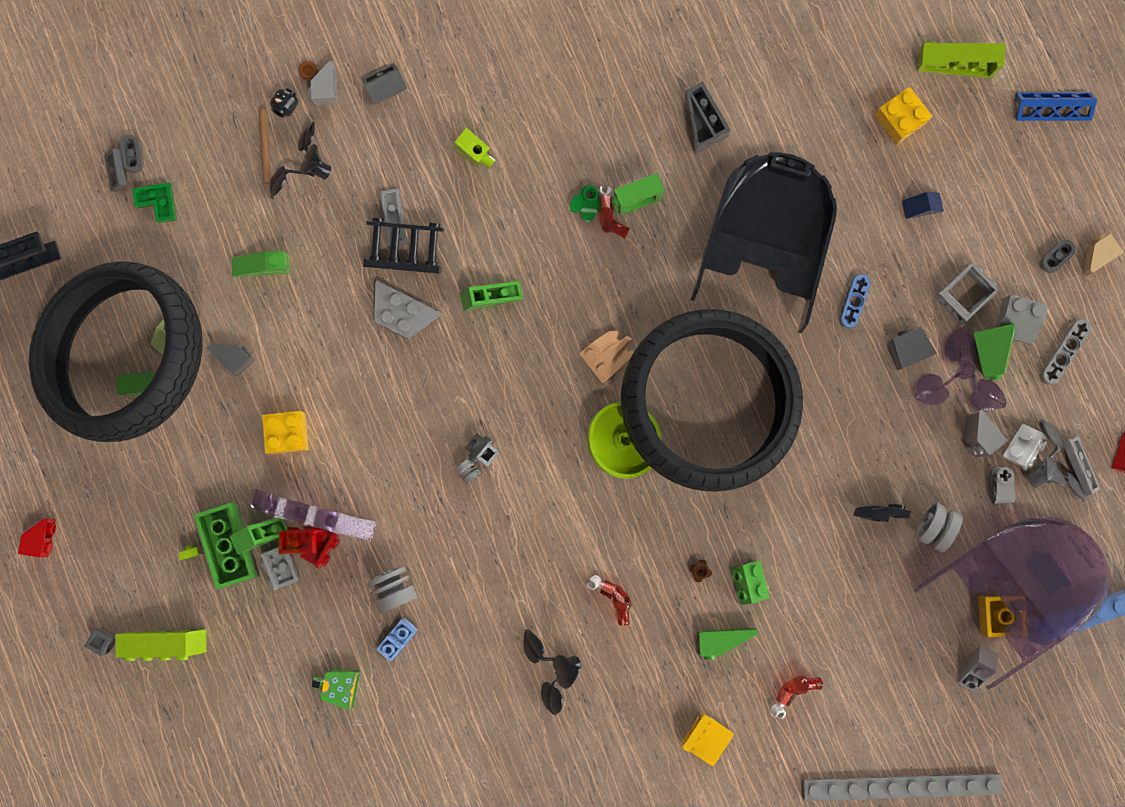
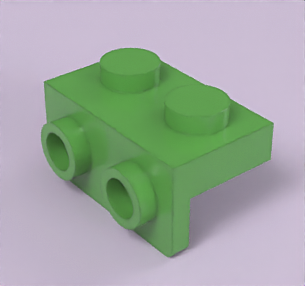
M760 560L731 567L737 597L741 605L753 604L770 598Z

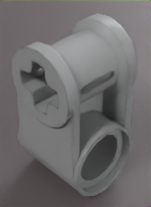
M1008 467L993 468L990 472L991 502L993 504L1014 503L1016 495L1013 471Z

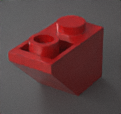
M43 519L21 535L18 554L39 558L49 557L53 548L51 543L52 536L56 532V519Z

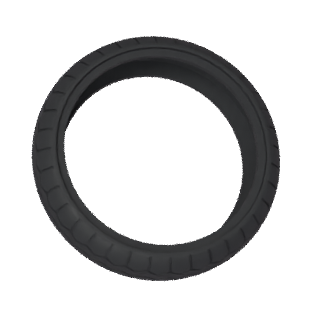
M123 261L110 262L81 272L66 282L52 296L36 323V330L33 331L29 349V372L37 400L47 415L57 425L69 433L86 440L120 442L137 438L154 430L176 412L188 396L196 380L202 357L203 337L195 306L188 294L175 280L164 272L145 264ZM131 290L149 291L157 301L165 323V347L159 368L147 388L130 404L109 414L91 416L79 405L69 381V355L75 335L92 310L106 299Z
M704 309L672 317L653 329L640 342L632 354L623 376L621 411L627 434L642 459L658 474L675 484L689 489L708 492L728 491L744 487L759 480L773 470L785 457L799 431L803 412V391L800 376L792 357L772 332L744 315L726 310ZM695 335H716L731 339L752 352L762 363L770 377L775 394V415L771 430L759 450L737 466L707 468L692 464L667 448L651 424L646 407V385L650 370L658 355L666 347L680 339Z

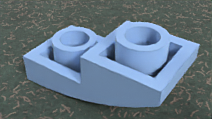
M403 617L376 650L391 662L418 629Z

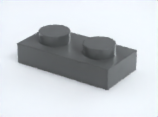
M112 149L104 155L110 189L112 192H118L126 186L127 178L124 174L120 150Z

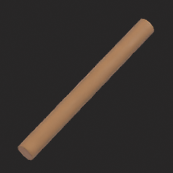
M259 109L263 183L270 184L266 109Z

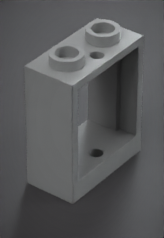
M971 263L934 298L962 324L968 321L999 289L992 279L987 278L983 274V270L978 265ZM966 274L986 293L968 311L948 292Z

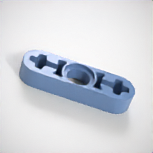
M858 275L851 282L840 316V324L844 328H852L859 321L870 287V279L866 275ZM863 280V284H865V286H863L858 293L856 291L858 290L859 284H857L856 282ZM851 297L859 298L860 305L857 307L850 304ZM851 310L857 311V313L853 312L851 316L854 322L848 324L845 317L849 316Z

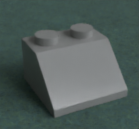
M1009 295L1003 298L996 328L1014 324L1016 330L1013 340L1032 345L1044 324L1048 304Z
M983 410L967 415L965 443L971 455L976 457L990 456L1008 441Z

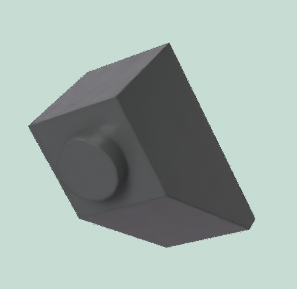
M209 345L207 347L236 376H239L254 361L250 357L252 353L245 346L241 348L238 345Z

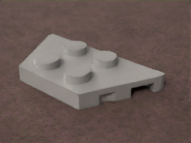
M376 280L375 323L407 339H411L417 332L426 328L436 318L441 317L442 313Z

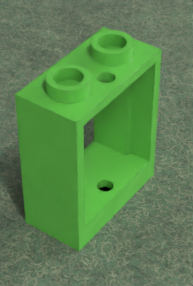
M658 173L614 189L613 201H611L614 211H618L619 215L622 216L661 201L664 188Z

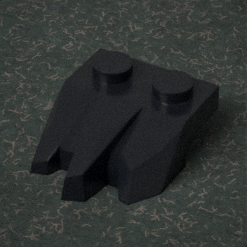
M888 504V507L870 505L856 508L853 516L876 522H889V517L909 519L911 511L905 510V506L899 504Z

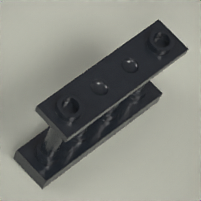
M372 218V221H366V225L373 226L371 256H369V260L364 259L363 267L441 274L442 266H437L436 262L438 232H445V228L440 227V224L429 223V226L386 223L382 218ZM381 227L392 228L391 253L388 261H381V257H379ZM400 228L411 229L410 253L407 263H400V259H398ZM419 230L430 231L429 253L426 265L418 264L419 260H417Z
M36 231L0 244V281L60 260L61 256L56 241L44 244L41 234Z

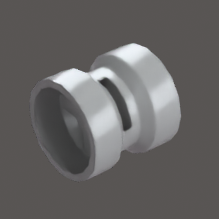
M471 458L465 460L455 469L458 474L463 475V480L466 484H469L482 474L479 468L473 466L474 462Z

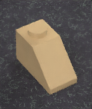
M1112 234L1105 237L1100 235L1092 240L1094 244L1087 248L1083 269L1084 276L1095 272L1124 253Z

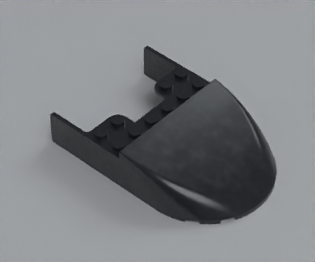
M770 152L768 155L753 156L735 169L724 187L690 300L694 301L705 269L725 275H735L742 261L778 272L775 282L776 287L782 292L802 297L806 301L798 333L802 334L810 320L837 214L836 198L833 196L832 186L825 175H821L815 169V166L807 160L781 152Z

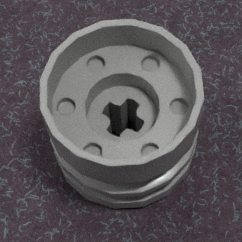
M405 566L383 572L367 583L369 588L375 585L379 588L371 592L372 595L380 593L382 595L375 602L380 614L418 597L413 585L403 586V583L410 578L409 575L400 579L399 574L407 571Z

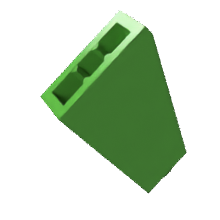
M1014 324L974 333L984 378H989L990 381L1002 379L1001 375L1006 374L1016 330Z
M156 373L117 375V395L139 396L150 384Z

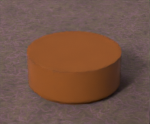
M310 61L302 63L299 67L300 76L308 82L319 72L317 66Z

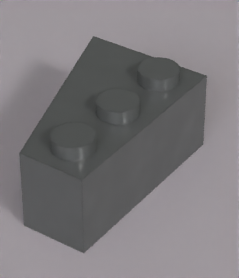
M704 82L686 90L684 99L696 155L727 138L731 130Z

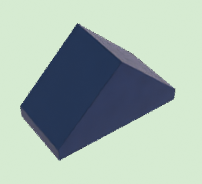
M925 192L902 201L906 219L944 212L940 193Z

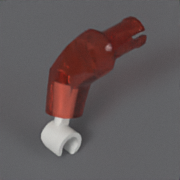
M601 186L598 190V194L601 196L599 198L601 228L605 233L611 232L625 239L630 228L615 221L612 198L609 195L611 188L607 187V193H604Z
M592 576L587 587L590 590H595L597 587L601 588L600 593L609 598L617 610L618 625L622 626L623 619L624 626L629 625V609L632 607V603L628 594L622 587L607 580L602 583L599 576Z
M802 675L783 684L776 698L779 703L771 707L772 714L775 717L778 716L779 719H783L786 715L783 709L784 705L790 706L796 696L806 694L808 690H821L823 686H818V684H823L820 677L806 678Z

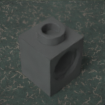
M103 627L96 628L92 631L84 647L99 656L107 655L115 645V634Z

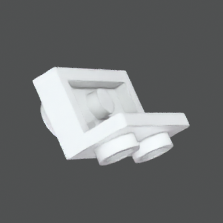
M1022 424L1003 457L1021 466L1023 470L1028 471L1029 467L1032 468L1037 461L1036 456L1039 451H1043L1047 444L1044 433Z

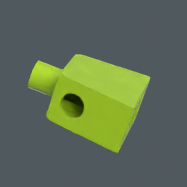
M465 128L454 142L453 150L476 167L481 163L490 169L496 161L487 154L490 148L468 128ZM477 150L480 154H475L473 151Z

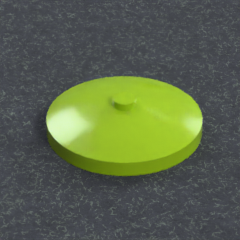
M621 402L612 403L596 413L588 427L587 447L592 460L598 468L618 479H632L648 472L651 467L639 455L627 434L622 417ZM648 412L651 424L656 434L662 441L659 426L653 418V416Z

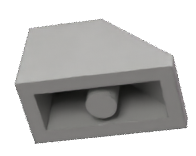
M329 61L311 80V87H308L309 99H312L315 105L337 104L336 67L333 61Z

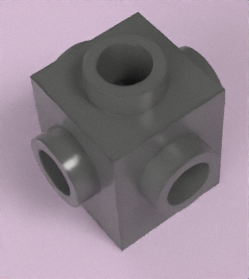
M477 433L465 447L470 452L469 457L476 463L480 460L487 467L500 452L492 446L494 442L486 435L482 438Z

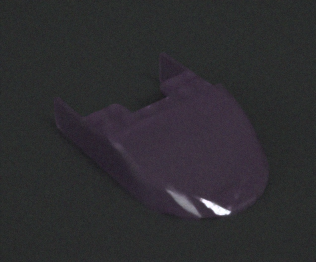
M1031 517L1018 521L984 540L981 544L919 584L914 591L916 593L920 592L951 570H954L971 592L981 593L992 587L1017 620L1006 627L1005 637L1021 657L1022 662L988 684L986 688L989 690L1092 620L1106 600L1110 577L1103 552L1094 539L1084 530L1068 521L1055 517Z

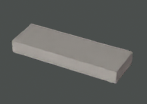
M399 189L380 191L384 222L404 224ZM385 227L388 246L391 247L392 228ZM400 228L399 246L407 245L406 230Z
M1075 436L1064 441L1063 445L1085 496L1099 491V484L1079 437Z

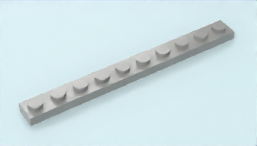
M1001 774L803 779L804 801L1002 795Z

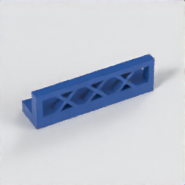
M1016 92L1015 100L1018 103L1015 119L1017 121H1092L1097 98L1092 92ZM1070 106L1072 110L1066 115L1059 114L1058 111L1062 108ZM1089 106L1087 115H1079L1077 113L1082 107ZM1024 107H1033L1034 110L1030 114L1022 115ZM1045 107L1053 109L1047 115H1041L1040 113Z

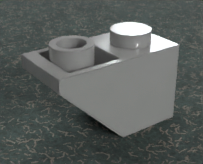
M980 645L969 657L958 680V684L976 692L997 671L998 654Z

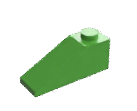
M268 251L232 258V277L290 274L289 255L285 251Z
M519 281L468 287L459 293L464 312L523 300Z
M282 516L247 526L232 534L230 539L237 554L278 539L279 531H285L287 527Z
M758 629L697 631L699 655L701 657L704 656V660L716 659L715 656H721L757 635Z

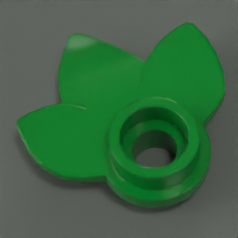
M591 185L584 186L580 194L574 196L570 203V211L580 212L582 219L586 223L593 221L597 212L606 213L607 211L604 210L603 198L599 196L598 190ZM586 192L591 193L592 197L587 198Z

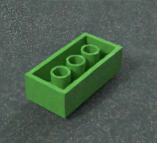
M228 503L194 515L216 590L259 577L252 550L237 554L230 539L232 534L245 528L237 503Z

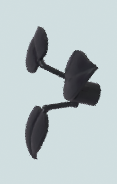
M312 121L299 138L298 150H305L306 152L299 170L285 169L284 166H281L273 175L270 184L271 199L274 200V196L282 189L286 180V174L288 173L304 174L312 177L316 175L324 180L330 175L331 166L321 161L317 145L313 144L308 147L314 137L315 122Z
M527 629L523 640L524 652L527 658L532 663H538L539 660L553 661V668L557 679L552 684L549 682L543 683L541 698L548 711L556 716L563 708V697L555 686L558 683L564 689L570 688L579 674L581 661L576 655L568 658L563 655L544 657L542 642L532 631Z

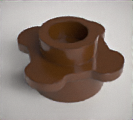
M700 560L696 565H690L689 571L693 573L696 582H701L702 579L712 575V571L708 569L705 560Z

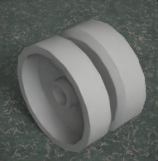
M935 502L924 514L916 531V540L923 544L931 542L933 549L940 553L945 552L951 546L961 528L962 515L955 511L947 512L945 506Z

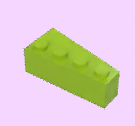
M926 42L919 49L917 71L992 79L1004 66L1006 43Z
M206 629L194 631L166 630L153 633L152 631L115 634L116 658H124V661H135L138 657H141V661H151L153 657H158L159 661L171 660V657H176V660L180 661L188 660V656L207 652Z

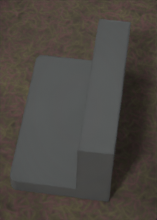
M395 63L361 79L373 104H377L407 89Z

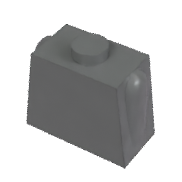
M921 327L912 331L905 329L897 333L899 337L888 341V347L892 353L897 371L937 354Z

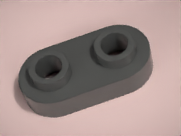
M125 135L120 141L122 163L126 170L131 173H137L144 166L141 143L135 136ZM134 143V147L130 149V144ZM137 161L136 166L132 167V163Z
M1069 240L1058 242L1041 259V268L1047 273L1059 270L1075 254V245ZM1061 248L1065 249V254L1061 252ZM1048 261L1052 262V267L1048 265Z

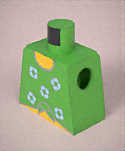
M328 670L324 678H313L312 688L322 690V701L351 710L354 707L360 670Z

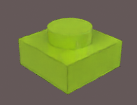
M195 544L184 547V551L178 553L181 561L202 555L204 551L202 547H195Z

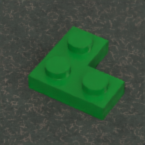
M170 182L132 189L135 208L154 206L155 219L158 224L177 221L172 184Z

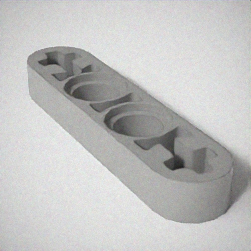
M1078 320L1070 326L1041 371L1040 379L1044 384H1055L1061 379L1091 331V325L1088 321ZM1082 325V329L1084 331L1078 333L1077 336H1074V334H1077V332L1079 331V328L1077 326ZM1068 339L1073 340L1075 343L1073 350L1068 349L1066 346ZM1058 355H1062L1065 358L1063 365H1059L1056 362ZM1054 368L1059 369L1053 372L1052 377H1054V379L1049 380V375L1047 373L1052 372Z

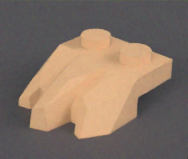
M618 331L605 333L579 353L602 383H605L614 374L628 365L634 351H627V347L633 339L626 336L619 341Z

